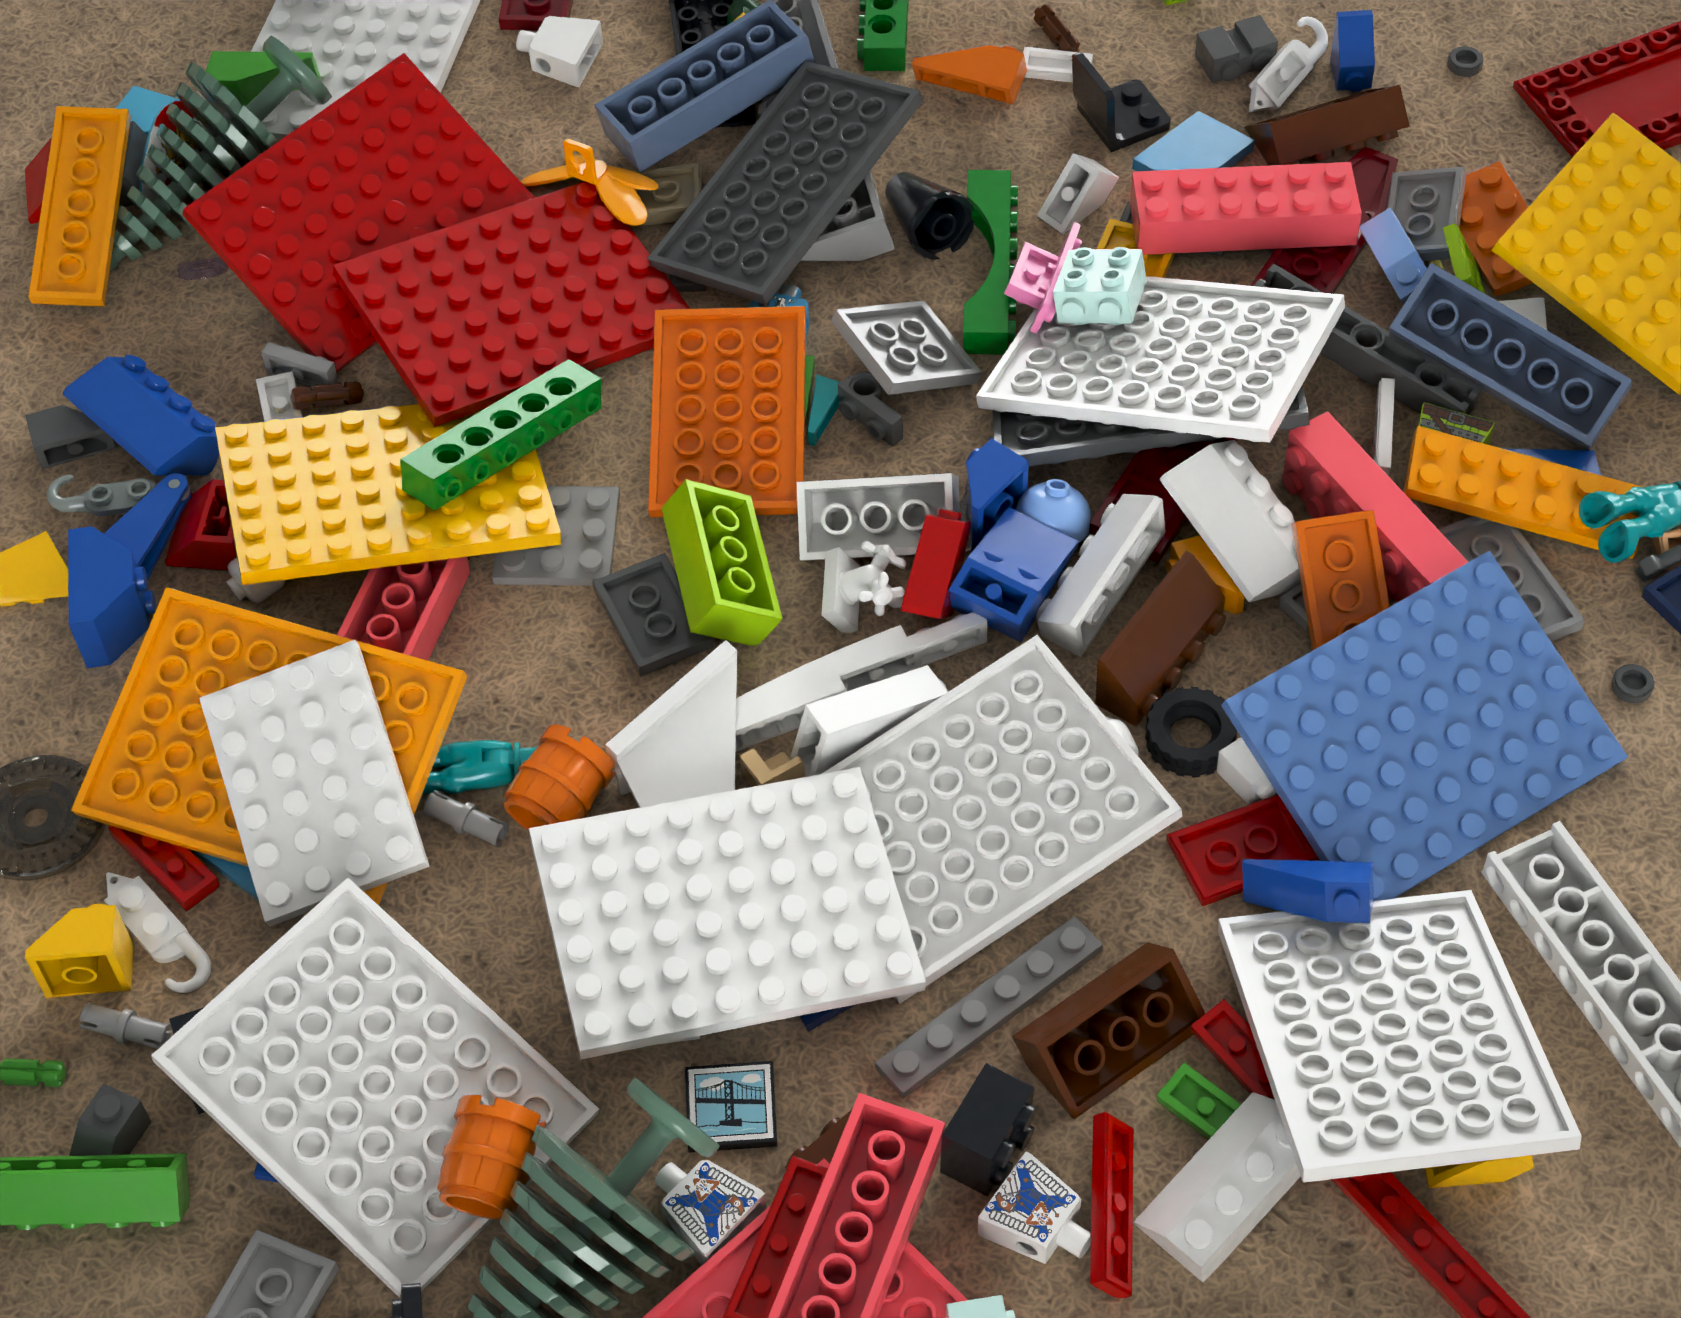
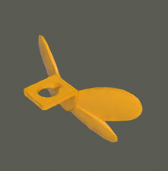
M571 139L563 141L564 162L566 165L530 174L520 181L524 186H537L575 177L594 184L601 200L609 211L621 222L632 226L642 225L647 220L646 207L635 189H658V184L651 178L631 170L606 165L604 161L594 157L593 149L590 146ZM577 151L580 154L573 155V152Z

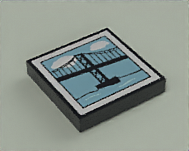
M773 1061L685 1067L687 1118L720 1145L717 1151L778 1147ZM688 1145L689 1153L696 1152L693 1148H691Z

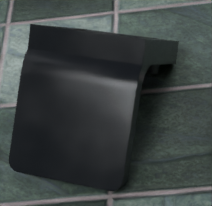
M1082 52L1072 55L1073 94L1077 101V109L1110 152L1170 129V116L1142 81L1134 79L1110 88Z

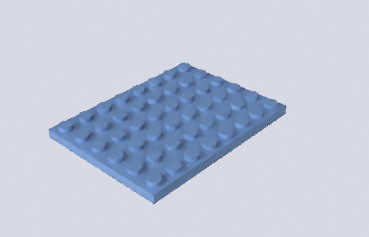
M1490 550L1226 699L1221 704L1223 710L1320 861L1373 862L1374 901L1395 899L1628 758Z

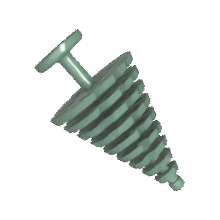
M271 35L264 42L263 50L280 72L247 106H242L227 88L221 85L208 72H205L202 67L190 62L186 75L203 97L196 91L193 92L183 82L179 84L176 95L207 131L173 103H170L166 114L174 126L183 133L200 154L198 155L171 129H168L164 124H160L156 135L186 168L182 170L160 149L151 144L146 154L147 157L171 183L166 186L142 164L140 165L136 173L137 177L158 198L152 203L138 189L131 186L126 196L143 213L136 218L122 205L120 206L117 217L128 229L123 234H120L115 229L110 272L120 264L119 261L125 255L132 261L143 256L134 247L139 240L143 241L153 251L163 247L162 243L150 232L155 225L171 240H175L183 235L165 216L169 211L178 216L190 229L196 231L183 217V209L187 205L181 201L187 197L191 202H194L204 195L205 192L198 186L200 182L208 190L222 182L223 179L216 173L214 168L228 178L242 168L239 163L243 166L276 144L279 140L271 132L269 133L261 122L295 88H298L318 105H324L332 98L329 90L312 70L277 38Z
M636 1077L629 1083L627 1093L632 1100L651 1115V1122L609 1176L605 1175L557 1136L537 1124L532 1140L548 1157L593 1196L591 1198L550 1166L526 1152L521 1164L522 1170L576 1219H571L530 1187L528 1188L525 1184L515 1180L510 1193L513 1200L527 1211L528 1215L546 1231L554 1235L558 1241L557 1243L518 1214L516 1215L507 1208L504 1209L499 1223L540 1264L537 1265L534 1261H530L519 1250L495 1236L489 1253L522 1286L519 1289L501 1273L490 1266L483 1265L478 1278L481 1281V1285L506 1308L502 1312L485 1298L480 1297L478 1294H472L468 1309L474 1314L475 1318H555L540 1305L543 1301L565 1318H595L581 1301L558 1282L561 1279L601 1309L610 1310L619 1304L620 1300L602 1281L579 1263L576 1258L579 1257L609 1281L630 1294L636 1293L645 1287V1284L625 1263L604 1245L593 1238L595 1234L619 1253L625 1255L635 1265L656 1278L670 1270L669 1266L652 1249L612 1216L614 1212L676 1259L684 1261L695 1254V1251L680 1236L630 1195V1192L672 1140L681 1139L704 1157L712 1156L720 1145Z

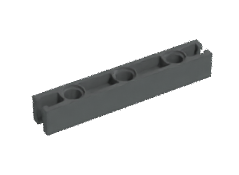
M1275 264L1268 269L1265 281L1260 278L1254 285L1256 287L1323 293ZM1346 306L1320 352L1321 355L1378 388L1381 378L1395 379L1394 398L1420 414L1422 405L1425 402L1470 415L1483 389L1480 385Z

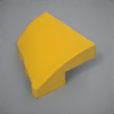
M47 531L0 552V607L13 606L19 602H29L31 604L44 603L45 599L68 597V568Z

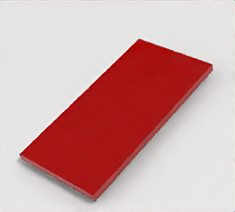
M1681 21L1514 81L1513 88L1572 158L1612 113H1615L1662 150L1681 144Z

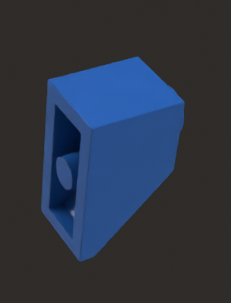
M1372 10L1336 13L1330 64L1337 91L1349 90L1351 92H1359L1363 89L1372 88L1375 68Z

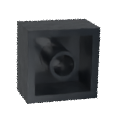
M986 1063L942 1134L940 1173L985 1196L989 1195L994 1185L1000 1187L1013 1168V1163L1009 1160L1015 1149L1024 1151L1033 1135L1035 1127L1030 1124L1037 1110V1107L1032 1105L1034 1087Z

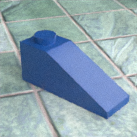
M1243 859L1244 902L1324 922L1370 923L1374 904L1373 862Z

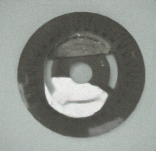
M38 755L16 760L0 768V877L17 881L47 878L77 864L94 848L102 836L106 824L77 816L71 811L89 769L87 766L63 756ZM36 787H50L49 790H48V789H42V788H40V789L28 790V789L36 788ZM44 809L48 812V817L42 825L29 827L24 824V818L31 810Z

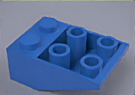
M1008 507L968 556L950 586L948 592L951 608L963 614L971 612L987 619V626L1022 643L1037 616L1040 606L1048 598L1079 545V541Z

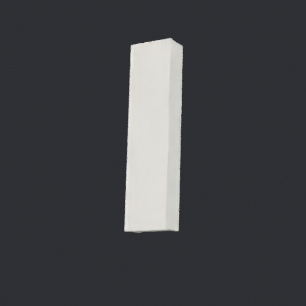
M1560 821L1552 824L1551 830L1499 854L1495 851L1488 853L1483 871H1481L1482 875L1681 1148V981Z

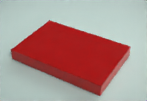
M1278 794L1166 835V841L1202 907L1243 892V859L1318 861L1311 845Z

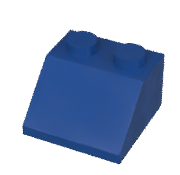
M993 438L981 448L974 449L967 458L965 465L967 468V485L965 489L967 493L966 511L967 519L971 522L969 535L972 551L1008 507L1015 510L1018 499L1028 489L1029 461Z

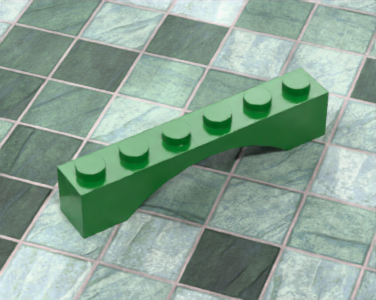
M968 170L967 200L973 205L974 211L971 210V219L975 221L974 225L988 242L993 255V265L986 281L976 294L964 304L963 349L967 354L1004 355L1008 349V342H1013L1016 337V320H1008L1009 314H1016V300L1005 295L1004 292L1015 265H1009V260H1017V238H1010V233H1017L1018 211H1010V207H1018V185H1011V170Z

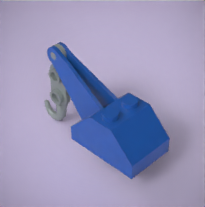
M173 473L167 475L158 484L149 479L142 478L98 484L81 495L63 498L59 496L58 491L64 484L73 481V476L68 474L55 479L47 489L48 503L54 509L61 512H84L103 517L126 513L104 534L92 526L68 530L69 626L87 668L111 665L149 628L150 614H155L157 607L153 590L147 591L148 580L184 508L192 496L187 478L182 474Z

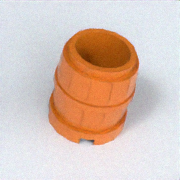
M553 724L547 727L539 739V746L519 766L517 775L505 793V810L519 825L527 830L533 827L586 817L600 790L606 788L615 776V771H611L615 766L611 758L585 736H582L579 742L567 736L572 729L566 726Z
M465 1095L458 1101L454 1114L456 1124L450 1140L444 1146L442 1153L443 1163L437 1189L440 1192L439 1199L447 1206L458 1211L486 1219L501 1220L504 1209L507 1208L513 1212L517 1210L519 1204L510 1195L515 1180L525 1185L530 1181L531 1178L522 1170L521 1164L526 1152L533 1156L535 1154L536 1143L532 1140L537 1124L543 1128H546L547 1124L546 1121L539 1123L541 1116L522 1105L500 1098L495 1099L494 1105L480 1104L482 1095Z

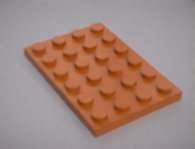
M805 306L655 310L648 501L650 517H663L661 508L685 479L751 496L756 515L798 514L796 482H804Z

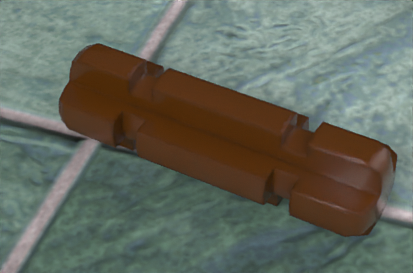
M1045 4L1041 8L1037 7L1034 10V20L1040 27L1044 26L1042 30L1055 46H1060L1058 50L1079 52L1080 43L1071 35L1069 29L1055 15L1056 13L1051 7Z
M357 381L345 382L344 386L341 383L311 386V390L307 386L295 387L291 391L290 401L296 410L309 409L310 405L313 408L343 405V401L347 405L362 402L364 390Z

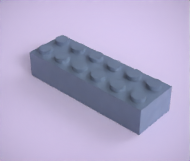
M768 0L596 103L595 108L603 131L640 173L786 85L804 61L815 63L809 38L772 0Z
M1430 263L1389 327L1390 333L1480 385L1483 387V391L1584 450L1592 449L1632 386V379L1433 263Z

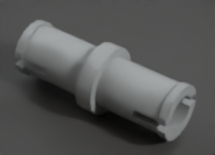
M436 790L429 795L423 812L425 815L432 816L454 826L455 832L461 835L469 833L491 843L495 847H499L500 842L498 840L502 841L509 830V823L478 811L477 805L471 802L463 804Z
M88 1002L80 1016V1021L82 1022L79 1026L81 1029L113 1036L116 1042L127 1044L128 1041L157 1048L158 1050L169 1040L172 1033L170 1031L172 1029L171 1024L139 1017L136 1011L124 1009L121 1012Z

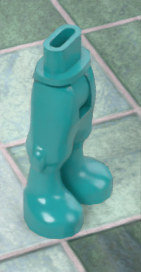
M1676 481L1672 484L1632 487L1625 494L1620 495L1596 491L1582 498L1579 505V515L1581 521L1592 529L1606 526L1629 513L1638 516V518L1616 521L1602 532L1599 537L1598 548L1606 561L1611 563L1624 561L1634 553L1640 538L1644 536L1650 538L1661 537L1665 532L1681 525V481Z
M476 740L447 744L444 747H440L432 769L443 768V770L430 772L422 795L431 794L434 790L443 791L447 794H459L466 791L510 784L517 775L519 766L531 756L537 747L520 748V743L514 742L513 750L511 743L496 740Z

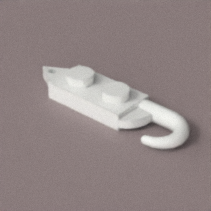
M1302 17L1297 21L1298 27L1308 25L1316 34V41L1310 48L1299 40L1288 42L1283 45L1250 83L1249 88L1252 92L1249 112L1267 109L1274 111L1278 109L1326 51L1328 34L1323 24L1316 18Z
M107 872L108 897L104 902L106 905H116L126 929L147 953L159 963H169L186 955L196 967V973L190 980L176 982L168 978L165 980V985L172 991L179 993H188L201 988L208 981L211 974V961L208 954L192 938L186 927L140 876L132 879Z

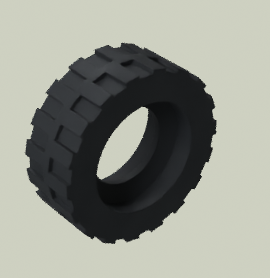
M1181 687L1176 688L1173 692L1169 693L1168 691L1164 693L1159 700L1156 699L1152 704V710L1147 715L1145 733L1146 748L1148 752H1151L1154 762L1159 763L1162 769L1167 772L1176 773L1177 776L1184 777V775L1195 778L1204 774H1213L1217 769L1219 751L1236 741L1237 730L1221 706L1225 701L1223 697H1218L1213 694V691L1208 689L1205 691L1199 689V687L1187 689ZM1182 718H1198L1209 726L1212 734L1211 739L1205 746L1200 748L1180 746L1175 743L1171 736V728L1174 723Z

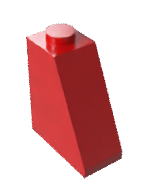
M938 508L937 515H926L901 611L938 619L953 615L954 609L951 608L948 590L963 566L971 522L961 520V512Z

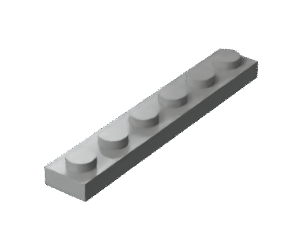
M1075 916L876 1061L875 1069L904 1099L1102 952L1103 944Z

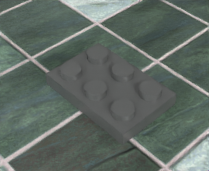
M665 553L593 581L594 591L640 677L713 648L712 637L690 632L678 577Z

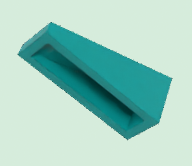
M818 374L816 375L808 426V444L813 446L816 445L839 407L838 384L841 383Z

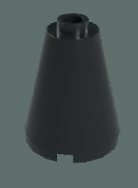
M909 172L898 173L888 182L885 190L886 198L911 246L922 257L932 260L940 259L935 255L936 253L948 248L953 253L967 242L974 229L975 221L971 219V210L974 211L973 205L964 195Z

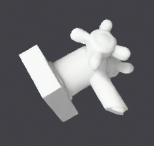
M868 541L863 542L861 548L873 554L874 558L871 564L862 567L840 547L826 551L822 616L840 632L852 633L858 631L860 601L867 602L873 600L875 603L874 612L878 616L884 614L885 605L887 604L893 608L902 607L905 590L901 586L892 588L888 584L889 576L884 571L888 564L905 569L907 563L904 559L897 557L889 545L875 546Z

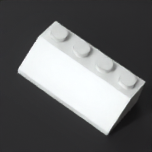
M1235 440L1210 444L1162 475L1159 480L1248 602L1285 594L1301 583L1291 523L1295 522L1293 515L1286 506L1282 505L1271 490L1268 480L1259 474L1248 459L1247 452Z
M952 473L796 482L800 561L825 560L826 551L836 547H840L851 558L874 557L873 554L861 548L862 543L865 541L875 546L889 545L896 556L915 555L926 515H937L938 508L960 512L959 477Z
M1123 494L1116 505L1111 503L1107 507L1101 518L1100 523L1102 526L1096 535H1089L1086 538L1079 552L1081 557L1073 568L1069 566L1065 569L1058 582L1059 589L1052 600L1047 598L1040 606L1036 619H1038L1037 622L1041 636L1079 657L1083 655L1165 534L1163 499L1154 495Z
M1252 1092L1133 1222L1202 1282L1223 1263L1301 1176L1275 1100Z

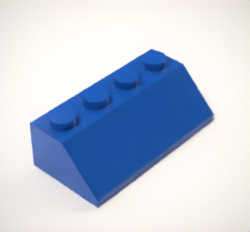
M134 355L106 357L65 388L63 395L153 475H170L173 473L207 475L213 471L219 457L215 421L200 414L192 407V402L188 398L178 395L169 387V382L151 372L146 367V362Z

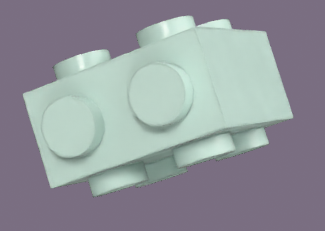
M1083 247L1069 250L1053 290L1058 323H1072L1074 325H1085L1087 323L1122 325L1124 323H1132L1147 281L1142 249L1117 247L1114 249L1092 250L1091 248Z

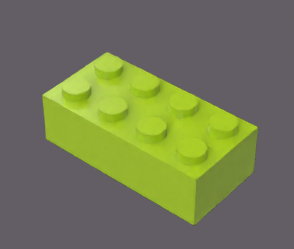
M685 479L661 509L690 632L750 646L759 645L782 620V615L752 498L749 495Z

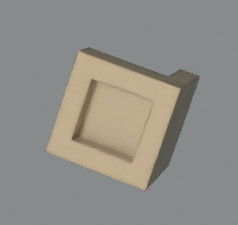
M754 748L740 755L742 777L750 787L805 777L804 762L799 756L790 760L786 753L780 752L763 761Z

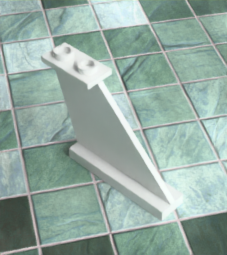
M727 640L605 744L606 754L613 761L614 768L619 767L639 808L735 790L737 650Z

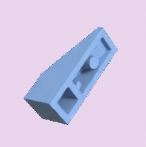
M1390 207L1360 225L1359 228L1400 300L1405 304L1427 270V267Z

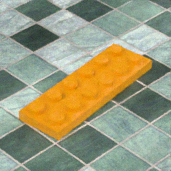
M56 107L28 295L32 304L105 307L131 120L128 109Z
M1417 426L1412 439L1404 493L1412 500L1599 550V537L1608 526L1616 521L1638 518V516L1629 513L1606 526L1592 529L1581 521L1579 515V505L1582 498L1596 491L1620 495L1625 494L1632 487L1642 486ZM1638 544L1634 553L1629 557V559H1633V557L1637 553Z

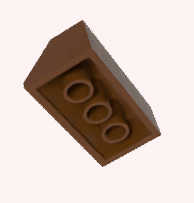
M1400 85L1369 89L1244 126L1249 136L1255 140V145L1268 166L1302 164L1301 159L1312 156L1313 161L1326 159L1334 156L1333 149L1343 146L1346 152L1367 146L1365 141L1367 139L1377 137L1378 142L1399 137L1397 130L1410 127Z
M1186 551L1098 659L1095 704L1136 727L1145 716L1147 717L1148 712L1152 710V704L1156 699H1161L1160 696L1166 689L1173 691L1177 687L1183 676V667L1188 661L1195 663L1204 650L1206 638L1210 634L1217 636L1226 621V615L1223 614L1225 596L1192 553Z
M1147 942L1014 1034L1012 1038L1030 1071L1068 1114L1075 1119L1194 1035L1191 1031V1025L1206 1013L1174 949Z

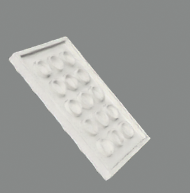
M356 640L199 698L264 921L268 926L271 927L310 912L347 877L364 892L430 867L361 648Z

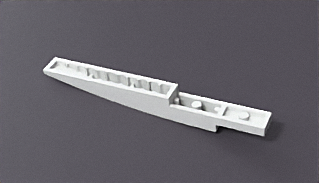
M973 612L960 614L948 622L932 628L920 629L908 637L901 625L834 651L736 698L735 752L799 728L807 704L912 671L987 642V619ZM619 767L614 769L617 787L620 795H624L631 791Z

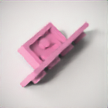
M1076 222L1073 223L1058 256L1025 242L1004 292L1005 295L1014 298L1017 302L1038 309L1030 329L1035 334H1037L1043 321L1051 322L1056 312L1053 290L1068 251L1078 249L1082 243L1081 239L1076 238L1081 226Z

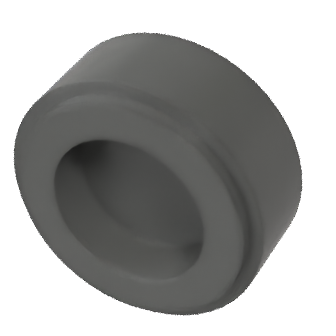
M1462 46L1453 49L1449 53L1447 66L1455 75L1471 77L1481 71L1484 59L1477 49Z
M1635 664L1619 667L1615 671L1611 682L1614 694L1619 699L1628 703L1646 701L1651 696L1655 685L1652 674L1646 668Z

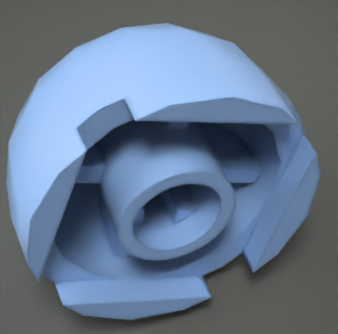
M1060 479L1048 480L1047 482L1030 487L1018 499L1016 511L1079 542L1083 541L1084 543L1089 536L1091 521L1089 504L1085 497L1067 482Z

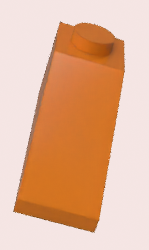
M988 45L914 58L912 62L916 80L1013 104L1016 100L1027 72L1024 53L1010 46H1003L1001 48Z

